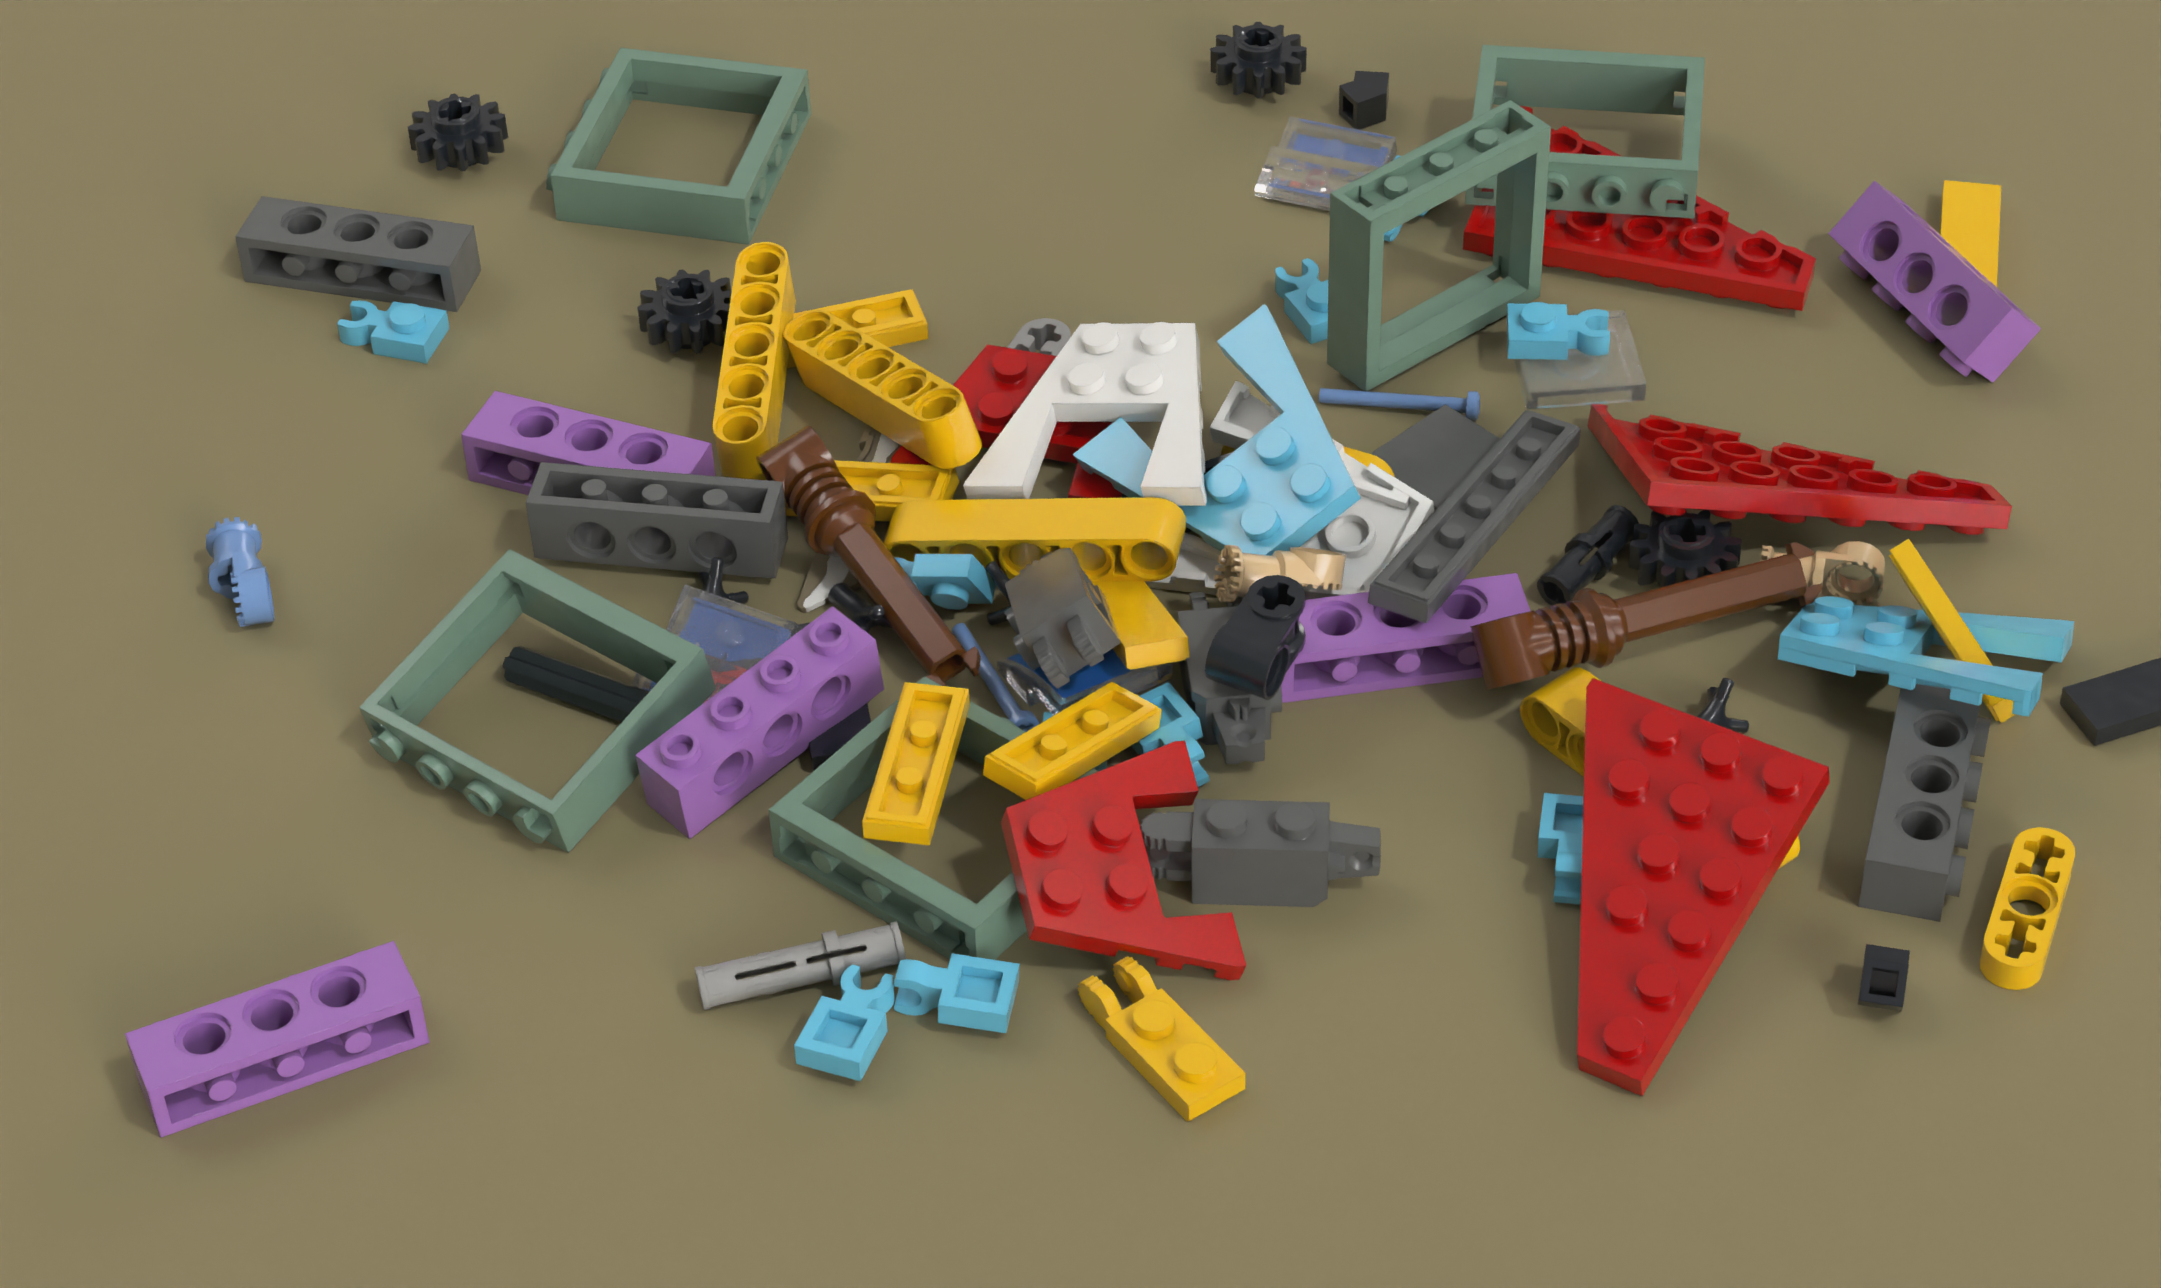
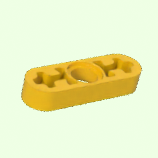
M2043 827L2030 828L2018 834L2014 840L1986 929L1980 957L1982 974L1991 983L2009 990L2026 989L2035 985L2042 976L2070 882L2075 858L2073 843L2059 831ZM2037 858L2048 860L2044 877L2031 874L2033 864ZM2016 900H2031L2040 904L2045 909V912L2034 916L2024 915L2014 910L2010 903ZM2012 938L2024 941L2023 950L2018 959L2007 956Z

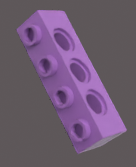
M1875 180L1828 233L1845 249L1839 256V259L1864 280L1871 274L1878 281L1872 288V291L1896 311H1899L1903 306L1908 309L1912 314L1905 322L1931 344L1938 338L1946 346L1939 353L1940 356L1965 377L1972 370H1975L1991 382H1994L2041 330L2031 318L1911 207Z
M498 391L493 392L461 434L469 481L529 495L541 462L715 476L712 443Z
M1512 573L1463 580L1427 623L1369 604V592L1306 600L1304 610L1299 617V621L1305 629L1306 642L1303 650L1298 654L1286 672L1281 684L1282 703L1483 677L1470 626L1530 611L1518 574Z
M833 606L635 755L647 804L688 839L694 837L810 747L809 742L861 708L884 690L876 639Z
M394 941L125 1033L136 1076L160 1138L430 1043L421 997Z

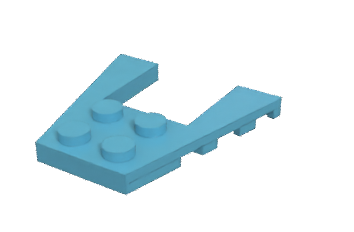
M1264 304L1220 338L1217 343L1230 362L1281 415L1204 475V487L1207 495L1206 506L1179 507L1186 516V527L1199 534L1204 542L1219 551H1222L1225 545H1235L1241 549L1242 553L1271 556L1277 550L1289 551V547H1300L1360 500L1361 497L1272 314ZM1120 417L1073 455L1081 468L1087 473L1092 474L1094 472L1111 482L1114 489L1130 498H1143L1141 484L1152 450L1125 420Z
M1818 597L1812 604L1805 605L1780 634L1778 660L1852 677L1856 675V670L1889 675L1888 685L1913 690L1916 684L1951 689V700L1977 706L1982 703L1983 694L2012 700V714L2029 717L2040 699L2043 673L1924 656L1932 644L1946 645L1923 610L1896 605L1882 607L1853 605L1854 603L1851 600L1841 597ZM1959 613L1984 652L2062 663L2072 646L2074 621Z

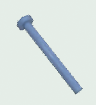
M1320 388L1319 403L1436 411L1446 404L1458 413H1466V418L1471 421H1476L1480 412V394L1476 391H1469L1467 398Z
M964 623L956 624L952 629L953 635L965 651L970 650L974 646L978 649L981 656L979 674L1008 719L1026 732L1037 726L1039 721L1033 712L1021 710Z

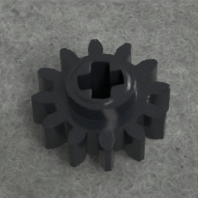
M1255 22L1254 25L1244 28L1234 25L1233 37L1217 35L1216 47L1210 48L1211 72L1216 73V84L1223 86L1233 83L1234 95H1239L1243 92L1254 95L1256 98H1262L1264 94L1272 92L1283 95L1285 83L1300 85L1301 73L1306 71L1307 48L1301 46V36L1299 34H1291L1284 37V25L1271 27L1263 25L1261 22Z
M454 93L449 98L439 102L429 100L428 113L424 111L412 113L413 124L408 126L411 150L417 151L418 162L426 163L435 159L438 171L445 169L447 166L458 168L460 171H466L468 166L476 163L487 165L489 164L487 152H504L503 140L508 138L505 114L499 113L496 101L481 106L479 94L467 98L463 96L458 97Z
M682 269L669 280L662 277L655 278L656 291L642 290L640 292L641 305L637 307L640 331L648 332L650 345H658L668 340L669 351L673 354L681 348L692 349L693 352L698 354L702 352L704 346L711 342L718 346L724 345L723 331L726 332L732 293L728 277L711 282L709 270H703L699 274H688Z
M1702 510L1698 514L1687 513L1686 511L1683 515H1670L1668 517L1652 511L1650 526L1647 524L1634 525L1628 566L1629 568L1639 570L1638 584L1640 586L1658 582L1660 587L1737 568L1740 564L1742 540L1731 537L1732 523L1730 521H1723L1713 525L1710 522L1711 513L1709 510Z

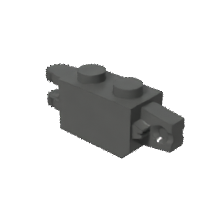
M1071 548L1057 549L1053 553L1050 551L1043 555L1039 561L1034 560L1032 565H1026L1024 569L1019 571V575L1005 583L1011 607L1004 612L1017 636L1013 637V642L1027 665L1033 671L1041 666L1049 681L1057 689L1070 681V675L1087 664L1093 667L1104 659L1103 654L1121 643L1104 594L1097 585H1093L1082 570L1077 556Z
M1204 592L1190 593V610L1178 611V625L1188 636L1190 658L1179 661L1186 703L1200 719L1203 737L1197 740L1205 745L1218 744L1226 764H1239L1243 761H1250L1252 763L1265 761V740L1271 739V713L1282 712L1281 686L1272 699L1265 700L1210 680L1205 674V664L1211 643L1218 630L1227 624L1243 598L1237 597L1234 602H1226L1227 607L1209 609V602L1206 600Z
M1194 799V812L1167 811L1166 814H1163L1159 811V813L1152 812L1151 815H1145V819H1141L1140 829L1153 878L1158 880L1165 878L1168 881H1192V904L1315 907L1328 897V880L1378 876L1380 872V828L1330 821V802Z

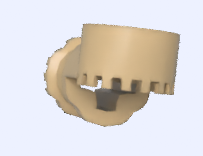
M1849 541L1838 545L1831 552L1816 550L1813 556L1800 559L1807 587L1822 583L1823 589L1816 598L1825 596L1841 597L1857 602V605H1863V601H1866L1867 604L1872 603L1873 598L1877 599L1880 597V592L1883 590L1885 559L1880 550L1871 544L1861 541ZM1762 545L1760 561L1787 555V553L1775 552L1772 546ZM1852 565H1857V567L1862 568L1863 566L1867 568L1872 575L1864 580H1851L1841 575L1839 570L1846 566L1852 567Z
M1225 545L1221 551V556L1219 555L1217 558L1219 564L1222 565H1216L1215 570L1221 571V575L1214 576V581H1220L1215 585V588L1218 589L1216 596L1220 602H1234L1237 597L1244 598L1249 587L1256 580L1272 575L1290 577L1299 582V584H1302L1301 586L1303 587L1313 585L1312 588L1318 589V586H1322V589L1328 590V586H1330V590H1341L1346 555L1321 549L1289 547V551L1277 550L1269 556L1242 553L1238 546Z

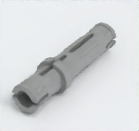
M897 921L890 922L889 925L837 936L836 930L821 933L822 940L770 952H762L705 967L697 966L695 967V973L703 1009L707 1010L711 1009L712 1006L774 994L779 991L831 980L833 986L840 985L843 972L852 964L860 966V973L891 965H899L900 960H906Z

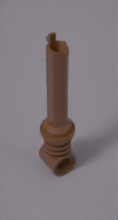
M811 426L804 427L756 457L766 480L783 482L785 507L787 509L791 508L805 525V539L809 546L816 553L839 557L875 606L881 605L884 608V618L927 673V678L941 686L947 687L944 682L965 670L966 667L974 677L979 674L981 656L978 649L974 646L970 650L965 651L875 533V504L866 493L854 490L846 481L827 447Z
M1797 542L1785 544L1787 555L1630 596L1612 599L1607 594L1597 593L1594 589L1584 588L1576 592L1572 600L1567 601L1565 604L1559 603L1552 605L1550 608H1540L1535 612L1532 610L1470 626L1486 690L1550 674V671H1560L1565 667H1575L1580 663H1589L1597 668L1606 667L1613 662L1614 656L1622 651L1626 642L1798 597L1800 606L1812 604L1823 589L1822 583L1807 587L1800 559L1813 556L1814 552L1812 549Z

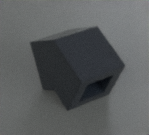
M1355 71L1354 81L1339 86V115L1356 131L1386 121L1389 101V73Z
M1866 944L1858 1005L1902 1011L1910 950Z

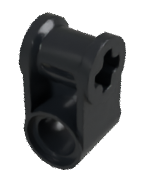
M1272 575L1256 580L1249 587L1247 594L1227 624L1218 630L1211 643L1205 664V674L1208 679L1265 700H1270L1275 696L1284 680L1286 672L1298 654L1303 650L1306 642L1305 629L1299 621V617L1306 604L1304 589L1299 582L1287 576Z

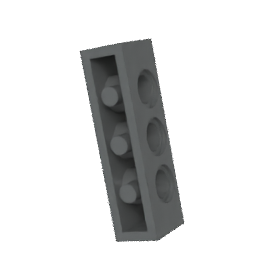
M261 196L235 236L244 281L250 283L393 303V301L412 303L424 307L458 312L481 272L474 225Z
M541 462L526 500L534 558L709 573L711 559L713 557H720L724 560L723 574L776 579L788 540L783 482Z
M1916 684L1913 690L1900 689L1865 859L1858 907L1940 922L1945 895L1959 897L1966 857L1954 855L1953 850L1954 847L1968 849L1974 809L1961 806L1962 801L1976 803L1983 763L1972 762L1970 758L1971 755L1984 757L1991 718L1978 716L1980 705L1951 700V689Z

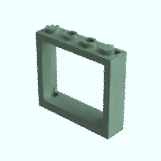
M1482 45L1472 119L1493 109V104L1501 105L1509 100L1519 106L1684 116L1681 160L1549 152L1546 209L1694 218L1705 57ZM1496 81L1507 82V86L1496 85ZM1674 92H1686L1685 96H1674ZM1498 174L1466 190L1465 204L1496 206ZM1478 189H1494V192H1480ZM1667 200H1682L1684 204L1667 203Z
M620 47L610 67L604 68L602 71L599 87L593 98L586 100L582 111V118L575 131L568 133L564 151L557 164H552L548 170L546 190L553 191L556 219L558 221L749 245L811 116L808 70ZM633 99L763 115L728 187L595 170Z
M1509 100L1330 193L1328 365L1363 391H1369L1506 316L1508 303L1527 304L1540 297L1551 126ZM1498 174L1493 265L1381 325L1384 233ZM1499 277L1503 278L1502 280L1498 281L1497 283H1495V282L1493 281V280H1495V279H1497V278H1499Z
M509 549L364 701L359 709L372 735L369 743L383 758L393 763H397L401 759L415 767L421 776L436 788L443 790L449 786L465 795L471 805L487 816H494L497 813L512 821L517 829L531 841L542 844L546 840L569 853L640 774L635 755L701 706L713 693L716 686L704 650L699 646ZM522 613L657 683L552 800L417 726Z
M925 676L917 682L918 684L941 686ZM898 698L769 809L773 855L889 924L890 922L897 921L900 931L948 959L951 958L953 953L996 960L1027 931L1013 871L976 904L832 821V819L874 784L900 699ZM970 701L969 711L957 751L984 765L986 755L1026 731L1018 728L1009 719L998 717ZM1092 769L1087 773L1083 774L1082 776H1080L1079 778L1075 779L1074 781L1091 775L1093 773H1096L1098 771Z

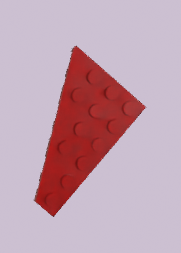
M1520 106L1528 112H1530L1531 114H1533L1532 108ZM1564 125L1558 130L1551 128L1550 152L1621 156L1596 142L1584 140L1577 132ZM1482 188L1481 192H1494V189ZM1697 195L1694 218L1546 209L1543 266L1589 272L1606 278L1617 277L1650 283L1661 288L1672 287L1705 293L1717 298H1732L1766 304L1769 307L1778 309L1788 308L1803 311L1814 277L1816 258L1796 247L1780 243L1775 236L1763 230L1751 234L1728 222L1729 212ZM1667 200V203L1684 204V201ZM1474 206L1464 230L1463 250L1484 253L1493 257L1496 206Z
M1591 404L1588 428L1645 504L1657 513L1683 515L1686 513V508L1709 510L1715 516L1726 519H1743L1746 517L1747 512L1769 514L1773 519L1787 523H1803L1806 521L1807 516L1826 517L1833 523L1847 527H1862L1865 525L1866 520L1887 521L1888 524L1895 528L1908 531H1921L1925 528V524L1946 525L1955 532L1968 535L1982 534L1984 528H2008L2012 505L1989 484L1949 478L1921 470L1910 474L1907 479L1897 478L1891 474L1874 470L1875 461L1830 451L1814 450L1786 442L1774 446L1772 451H1767L1740 442L1741 433L1695 423L1679 422L1651 414L1647 418L1640 419L1639 423L1614 419L1607 411L1608 405Z
M1595 678L1591 679L1586 687L1577 1040L1579 1070L1637 1095H1644L1829 785L1828 766Z

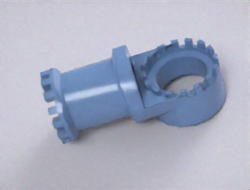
M229 517L225 518L222 524L217 521L215 529L211 528L209 534H206L205 542L206 549L213 558V563L208 568V581L212 590L226 598L233 599L234 603H241V605L235 607L236 613H240L237 616L240 627L274 622V606L266 566H263L261 560L257 558V553L260 551L262 543L261 532L255 524L248 526V522L245 519L241 522L240 517H234V521H229Z

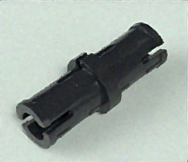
M1612 505L1607 509L1603 517L1586 533L1575 535L1566 544L1564 549L1565 555L1538 580L1537 589L1541 597L1551 606L1559 603L1565 604L1567 601L1572 600L1574 594L1584 589L1592 580L1602 579L1612 569L1613 558L1629 541L1633 540L1634 525L1639 524L1636 516L1623 506ZM1594 548H1598L1595 554L1583 566L1579 565Z

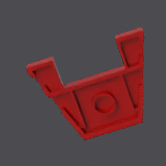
M987 344L957 379L953 386L957 387L964 395L983 448L991 447L1057 356ZM1112 422L1056 423L1044 458L1077 464L1068 498H1122L1121 492L1114 489L1111 482L1094 472L1089 474L1084 471L1073 455L1111 425ZM903 446L896 451L890 463L932 465Z
M1185 740L1174 741L1006 808L1001 820V826L1029 940L1113 957L1116 956L1118 950L1154 957L1157 966L1181 970L1185 963L1214 969V977L1226 980H1239L1247 965L1232 912L1168 918L1163 916L1136 814L1137 809L1193 805L1199 790Z

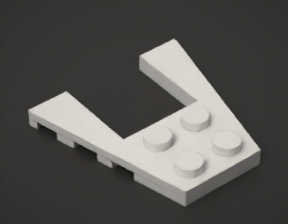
M1101 322L1096 324H1080L966 479L963 486L967 499H1029L1057 422H1115L1118 418L1122 417L1125 422H1162L1141 484L1143 498L1167 499L1178 506H1206L1207 495L1204 487L1205 453L1202 445L1203 412L1200 404V391H1202L1200 341L1195 323L1111 324Z
M1235 381L1210 426L1212 441L1238 449L1281 414L1272 405L1270 407L1252 396L1248 386L1242 382ZM1334 439V444L1361 499L1300 546L1346 555L1342 589L1330 590V586H1328V590L1322 589V586H1318V589L1312 588L1313 585H1308V587H1303L1306 600L1369 592L1370 584L1435 512L1432 500L1371 462L1367 467L1344 453L1343 445ZM1184 533L1176 568L1173 573L1163 580L1146 581L1145 583L1149 588L1193 593L1204 592L1205 594L1216 595L1218 589L1215 588V585L1220 581H1214V576L1221 575V571L1215 570L1216 565H1222L1217 560L1218 556H1221V551L1207 544L1200 537Z

